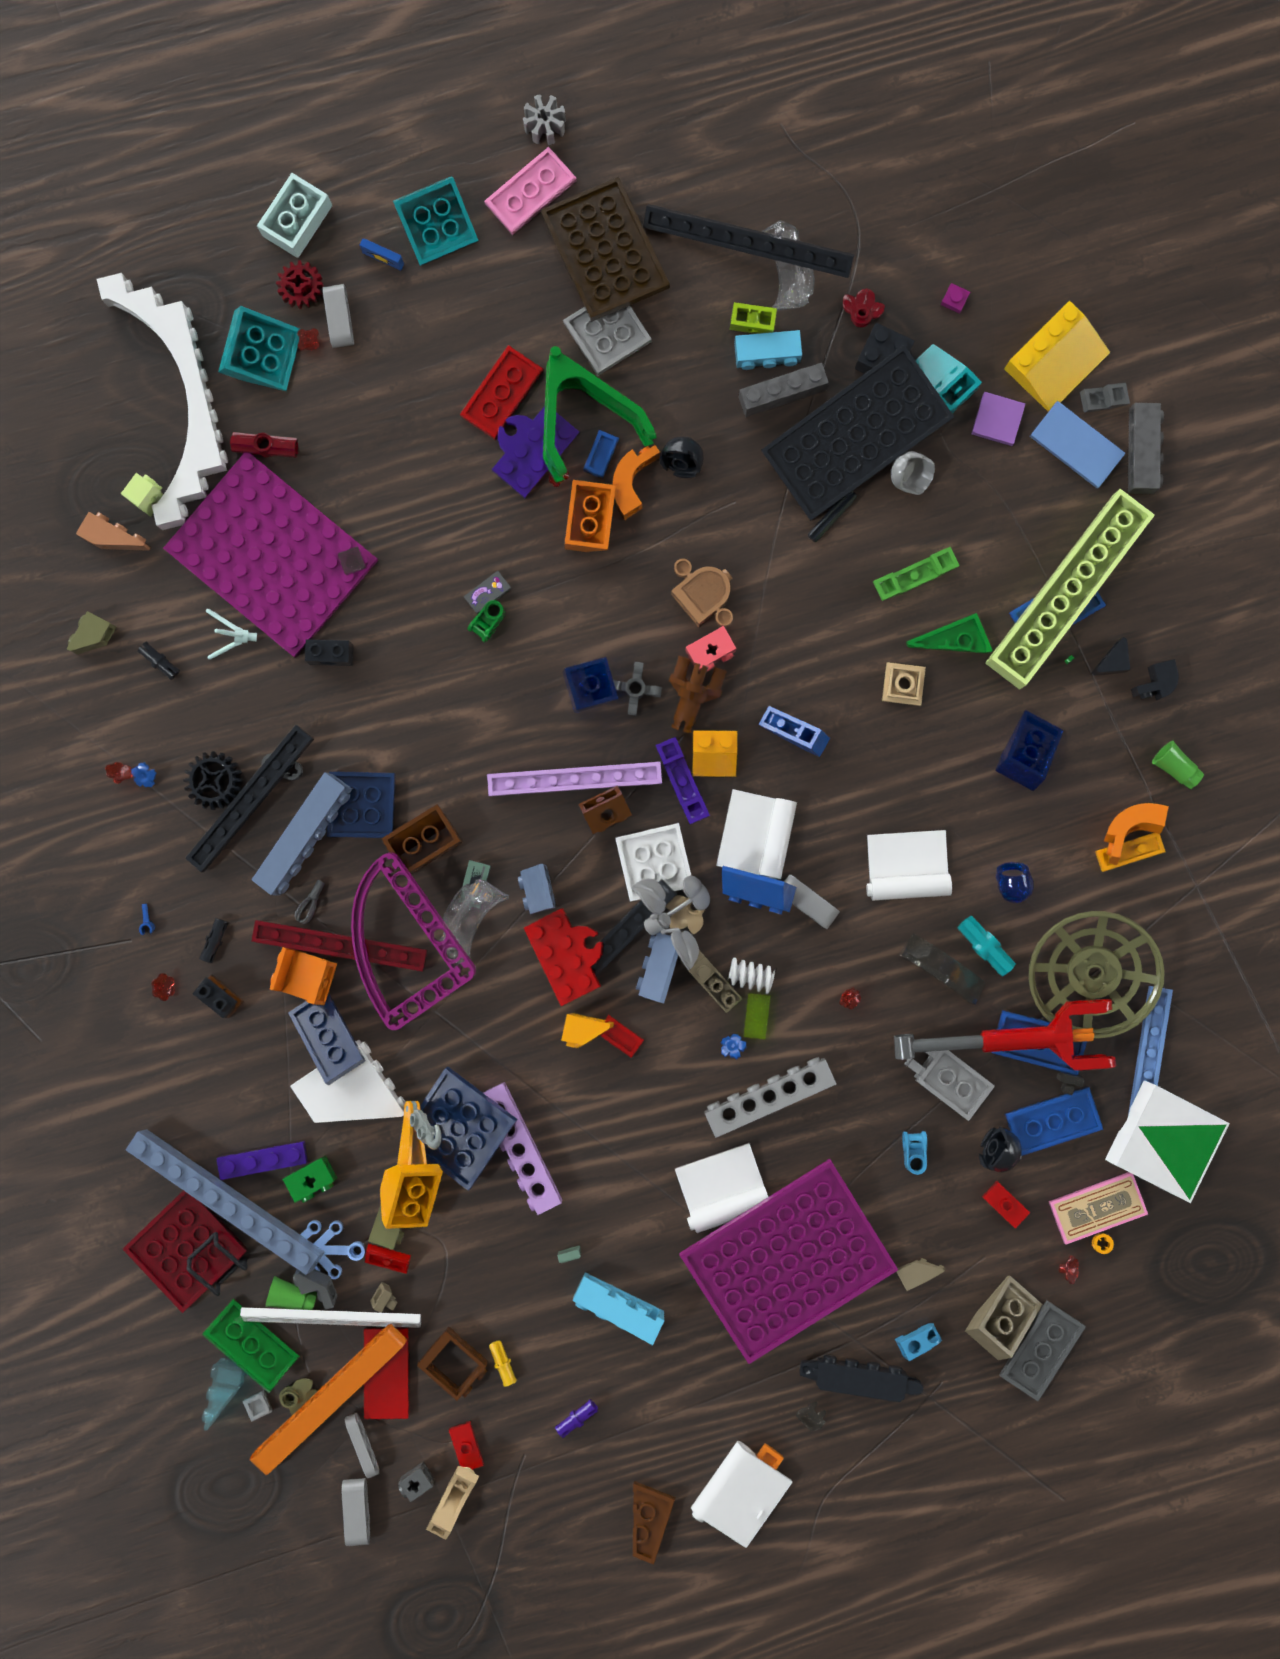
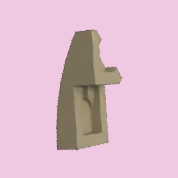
M921 1258L920 1261L915 1260L899 1267L896 1272L908 1291L940 1275L945 1271V1267L931 1264L926 1259Z

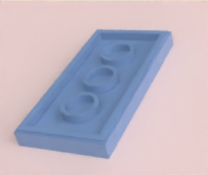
M1059 401L1052 406L1029 436L1096 488L1100 487L1125 454V452Z

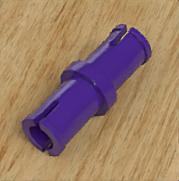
M590 1399L578 1410L571 1411L569 1417L555 1426L557 1433L562 1438H565L575 1428L582 1427L584 1421L599 1411L597 1405Z

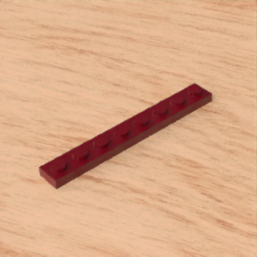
M255 920L251 942L355 960L351 936ZM365 939L369 962L424 971L428 950Z

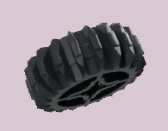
M212 751L210 756L204 752L202 755L203 760L196 756L195 761L197 764L190 762L189 766L192 770H185V773L190 776L183 779V782L190 785L184 789L185 791H192L188 797L190 799L195 798L194 804L199 805L202 803V808L204 809L210 806L211 810H216L217 805L220 809H223L225 806L224 801L230 805L232 802L230 797L235 799L237 796L234 793L235 790H242L241 787L237 786V783L244 782L243 779L237 778V776L242 774V771L235 770L239 764L236 762L232 763V757L228 756L225 758V754L222 752L218 756L215 751ZM219 763L225 769L213 772L208 768V765ZM200 772H202L203 781L198 786V777ZM229 774V785L227 789H225L224 780L228 777ZM211 776L216 777L215 785L210 784L212 782ZM213 789L220 796L207 798L202 793Z

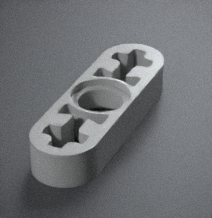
M354 1413L345 1417L346 1428L365 1476L370 1478L378 1475L379 1466L358 1413Z

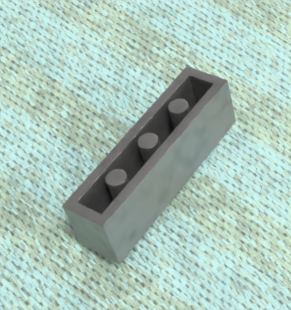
M819 363L740 389L739 400L745 417L824 392L829 382L823 364Z
M1134 403L1129 408L1128 493L1154 494L1163 485V475L1160 474V466L1163 464V453H1160V445H1162L1164 434L1161 432L1164 412L1161 411V403Z

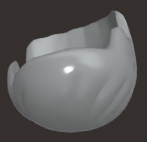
M914 451L905 452L893 463L891 480L896 488L907 493L920 495L928 488L934 478V462L920 453Z

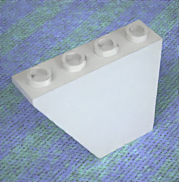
M355 1041L366 1061L329 1086L325 1084L317 1068L290 1086L314 1123L402 1117L404 1115L406 1101L402 1096L398 1097L394 1092V1089H396L390 1078L386 1079L382 1074L383 1067L378 1060L374 1061L369 1054L371 1050L365 1042Z

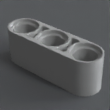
M345 284L323 287L332 348L354 345Z
M789 874L784 882L797 887L792 904L823 928L828 929L840 911Z
M366 1478L343 1480L342 1505L345 1545H369L370 1520Z

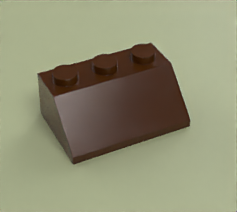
M438 804L381 838L388 851L399 856L410 874L415 873L463 843Z

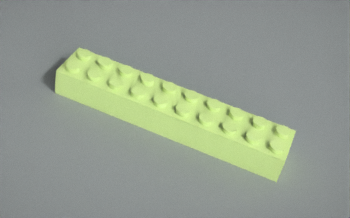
M1121 489L1112 495L985 664L1018 689L1026 686L1155 515Z

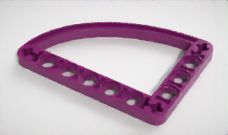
M388 852L378 858L364 874L354 898L351 919L352 944L360 977L372 1004L384 1024L391 1030H398L470 981L475 976L476 967L399 856L393 852ZM386 857L387 859L392 858L394 860V862L392 863L394 869L396 870L400 868L401 871L395 873L392 876L390 873L394 870L391 866H385V863L387 862ZM381 871L450 968L449 971L392 1010L385 1001L373 975L364 937L366 899L375 878ZM398 875L407 877L408 883L405 887L397 884L396 879ZM411 893H417L420 896V903L418 905H414L409 901ZM424 911L432 913V922L426 923L423 921L422 913ZM437 929L445 932L446 937L443 941L435 938L434 933ZM454 947L458 950V957L456 959L448 957V948ZM461 958H463L464 961L461 962V965L464 968H470L468 975H462L461 971L463 969L461 965L458 964L457 966H455L454 963L458 962ZM443 978H450L453 981V988H444L442 985ZM426 990H433L435 992L436 998L434 1001H428L425 998L424 993ZM409 1002H415L418 1005L416 1013L408 1011L407 1004ZM403 1012L405 1016L400 1018L398 1023L391 1022L392 1015L396 1017Z

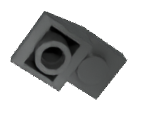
M296 1269L293 1281L295 1286L299 1287L301 1294L317 1291L318 1299L320 1302H323L324 1308H333L338 1296L331 1277L315 1269L307 1275Z

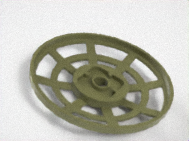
M1090 911L1065 918L1043 935L1031 956L1028 980L1035 1004L1049 1022L1055 1017L1051 1011L1059 1003L1064 1005L1066 1001H1069L1066 997L1074 991L1086 997L1085 1000H1095V998L1109 995L1114 1001L1112 1010L1106 1013L1083 1014V1028H1092L1093 1016L1106 1015L1118 1009L1121 1010L1127 1018L1126 1021L1112 1027L1093 1029L1094 1038H1106L1132 1029L1150 1014L1161 996L1165 971L1158 946L1142 926L1120 914L1106 911ZM1099 917L1097 928L1083 929L1071 935L1063 928L1064 925L1081 918ZM1108 918L1128 924L1141 935L1128 941L1119 933L1106 929ZM1055 932L1062 942L1053 951L1049 963H1036L1042 946ZM1086 935H1095L1093 946L1081 949L1074 941ZM1104 936L1114 938L1123 945L1112 952L1103 947ZM1146 942L1150 946L1155 959L1156 975L1142 973L1141 960L1135 948ZM1068 946L1074 953L1069 963H1056L1059 954ZM1130 952L1134 961L1135 971L1123 970L1118 959ZM1093 967L1101 969L1100 974L1096 977L1088 974L1089 970ZM1035 972H1048L1049 985L1055 996L1046 1004L1043 1003L1037 991ZM1054 972H1064L1068 975L1070 983L1061 991L1055 982ZM1121 978L1133 980L1130 989L1121 997L1115 990L1119 986ZM1140 982L1154 984L1153 991L1147 1002L1134 1014L1127 1003L1136 994ZM1072 1025V1028L1074 1029H1081V1027H1076Z

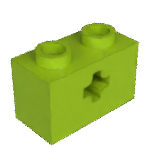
M734 302L730 330L755 334L772 333L774 331L777 308Z

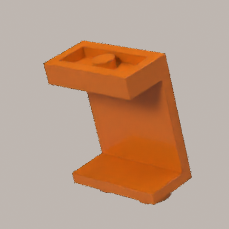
M282 947L277 958L278 963L275 973L271 977L270 990L284 992L305 999L308 1003L324 1006L337 963L295 949Z

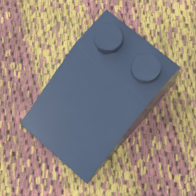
M539 864L520 871L521 876L518 877L520 889H524L526 897L523 898L525 911L529 910L530 914L557 908L547 866Z

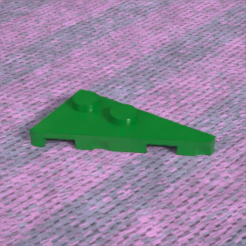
M977 613L906 642L908 648L987 654L993 651Z

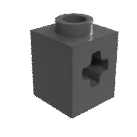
M421 1462L401 1476L398 1488L404 1498L407 1497L412 1502L433 1487L435 1478L425 1463Z

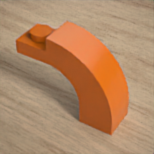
M656 445L651 448L650 446L643 448L638 456L632 449L617 465L613 477V485H616L614 501L624 520L642 509V502L636 495L632 483L634 477L641 469L660 458V451Z
M1143 803L1131 806L1119 813L1110 824L1104 842H1108L1106 855L1110 856L1108 863L1118 864L1124 838L1130 833L1144 830L1161 834L1165 826L1169 806Z

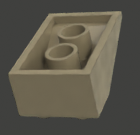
M1007 1276L976 1312L965 1332L997 1360L1012 1358L1043 1304L1011 1276Z

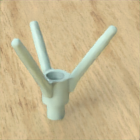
M206 609L208 614L235 631L215 629V633L234 636L235 638L234 642L210 654L208 659L217 657L242 643L257 641V633L243 630L212 610Z

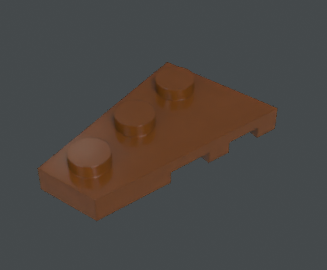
M634 1481L633 1557L654 1565L676 1497Z

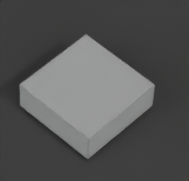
M264 1390L242 1401L251 1422L273 1411Z

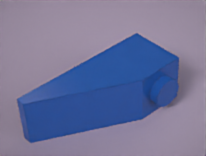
M768 706L758 724L818 757L821 756L830 740L821 729L771 706Z

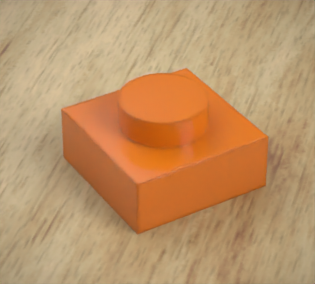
M764 1443L756 1455L757 1458L775 1470L784 1459L782 1454Z

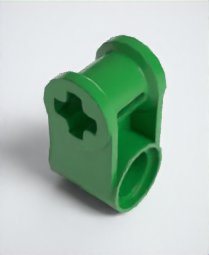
M496 600L488 601L479 614L471 621L467 630L469 632L473 631L486 643L504 619V607ZM497 606L500 608L499 614L495 617L490 616V609Z

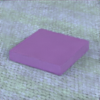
M984 392L971 434L1013 446L1025 403Z

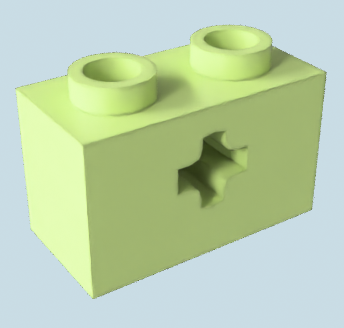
M136 473L121 492V495L151 517L153 514L152 504L158 503L163 493L160 491L162 487L145 474L141 477Z

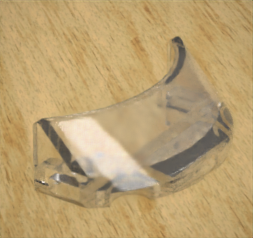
M782 220L762 231L800 241L799 232L796 227ZM775 260L779 275V293L776 303L772 307L777 308V311L805 306L809 302L808 297L814 291L815 277L813 269Z
M482 879L475 880V883L471 885H464L453 897L443 917V921L468 956H470L473 938L484 916L496 904L509 898V895ZM444 931L443 936L439 941H443L445 939L446 934ZM454 947L448 948V957L456 959L458 957V950ZM461 958V959H460L458 962H456V963H457V964H461V962L464 961V959Z

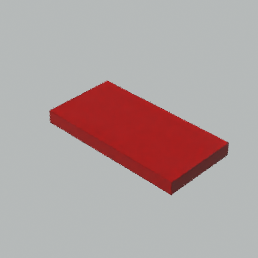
M508 345L462 410L460 417L496 440L499 427L505 428L507 425L505 420L514 415L544 372V369Z
M385 1327L364 1328V1347ZM395 1327L407 1338L406 1343L364 1383V1419L409 1418V1327Z

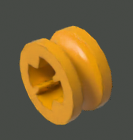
M1098 1233L1093 1237L1092 1247L1095 1251L1101 1254H1108L1112 1251L1114 1243L1109 1235ZM1104 1237V1240L1108 1242V1246H1104L1105 1249L1101 1250V1246L1097 1245L1098 1240L1101 1241L1100 1238Z

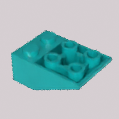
M934 344L915 360L952 414L978 390L982 383L967 366Z

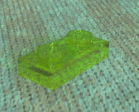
M748 993L743 1037L766 1039L770 995Z

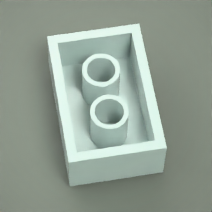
M291 173L257 227L264 238L299 258L331 209L332 203L326 193Z

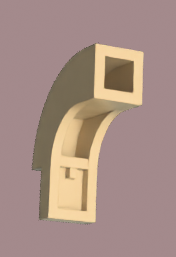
M461 1466L457 1467L426 1530L445 1540L447 1539L467 1497L479 1478L472 1469Z

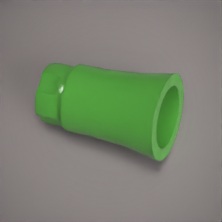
M1170 741L1161 748L1152 760V764L1167 772L1188 789L1198 785L1204 776V773L1181 751L1174 741Z
M274 1276L265 1307L313 1310L317 1292L301 1294L299 1287H296L295 1284Z

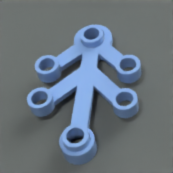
M312 1220L307 1225V1229L300 1235L308 1239L312 1234H317L322 1228L321 1223L318 1220ZM339 1220L333 1221L329 1229L313 1243L325 1252L319 1263L328 1272V1276L331 1279L339 1278L342 1274V1268L339 1265H334L325 1255H348L351 1260L358 1261L366 1254L365 1245L359 1241L353 1242L350 1246L325 1245L334 1235L342 1232L343 1223ZM311 1224H317L318 1230L313 1231ZM333 1224H338L340 1230L334 1231ZM354 1247H360L361 1253L356 1254L354 1252ZM316 1265L315 1269L320 1271V1267ZM336 1268L339 1274L335 1276L331 1270Z

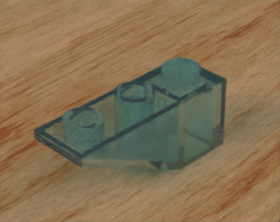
M221 1358L212 1366L210 1378H213L212 1386H209L206 1400H209L208 1409L205 1408L202 1416V1422H205V1431L211 1427L243 1386L245 1372L230 1359Z

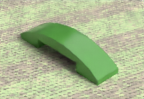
M948 547L900 571L892 572L874 580L873 583L881 600L885 601L932 581L960 565L951 547Z

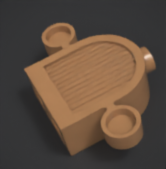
M687 559L677 560L674 571L677 576L684 577L685 580L671 590V595L698 627L714 614L716 616V623L719 626H729L732 623L733 614L730 610L723 608L730 594L729 581L732 580L729 572L726 569L721 571L715 567H702L691 573L692 565Z

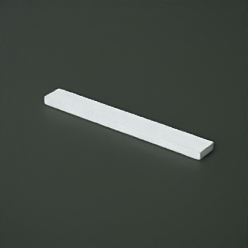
M241 1308L240 1314L244 1321L382 1327L392 1324L394 1327H421L420 1314Z

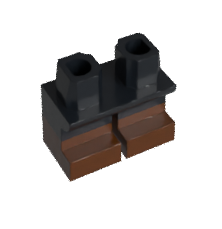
M212 975L208 978L205 977L192 993L222 1018H230L244 1001L230 989H226L227 987Z

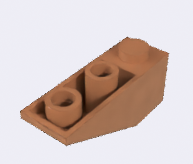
M88 512L76 532L82 539L100 549L150 550L151 548L145 544V538L136 533L131 536L126 533L127 528L118 523L115 526L108 523L109 518L99 512L96 515Z

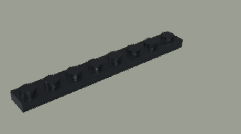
M295 725L185 859L200 872H205L314 739L301 727Z

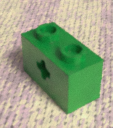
M325 1155L283 1178V1181L294 1202L302 1200L304 1203L315 1197L313 1193L321 1189L324 1192L334 1186L332 1182L338 1178ZM314 1177L316 1181L308 1184L307 1180Z

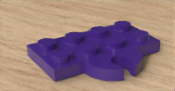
M545 406L533 420L522 415L508 417L505 421L508 425L516 427L517 433L515 435H507L501 426L498 430V443L505 454L492 468V472L524 499L549 470L543 460ZM556 412L555 448L561 456L578 436L579 431Z

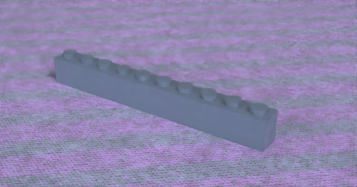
M149 1130L138 1131L126 1148L127 1152L305 1275L314 1270L325 1253Z

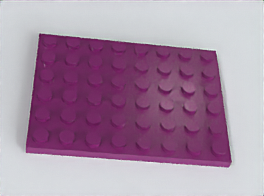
M244 453L163 547L164 550L294 658L305 648L306 639L311 640L378 561L374 555L249 453Z
M830 1159L679 1253L748 1364L898 1271L895 1263Z

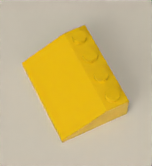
M1069 300L1009 360L1004 370L1049 412L1052 406L1057 401L1061 403L1110 354V351L1086 316Z

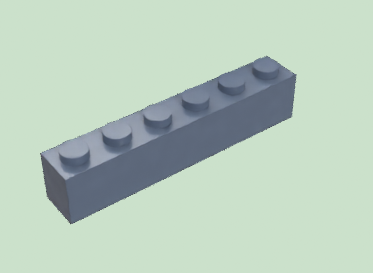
M324 772L252 878V881L270 895L280 896L285 893L289 887V881L300 872L304 859L312 854L315 843L325 835V829L328 824L336 819L337 811L341 805H344L349 800V793L352 788L335 775Z

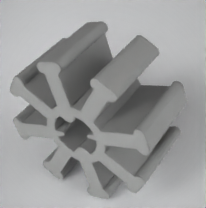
M541 95L534 96L536 108L530 106L529 103H526L524 106V129L526 134L532 132V139L536 144L540 143L539 140L543 133H546L548 145L555 143L554 132L560 134L561 137L565 133L564 122H566L564 106L557 108L556 97L552 95L549 96L550 100L546 106L542 104Z

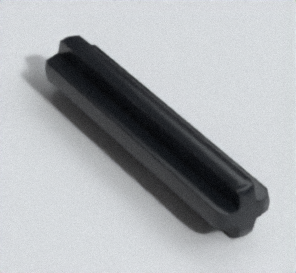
M850 492L836 502L808 533V537L813 542H817L857 498L855 492Z

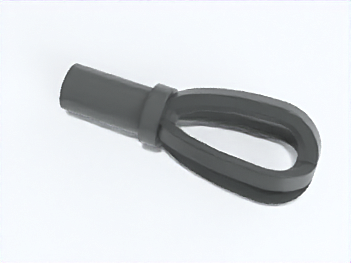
M317 880L311 893L298 906L295 912L296 921L302 924H307L311 921L319 899L318 896L325 885L324 882ZM312 900V904L306 918L303 920L300 919V915L303 909L308 904V902Z

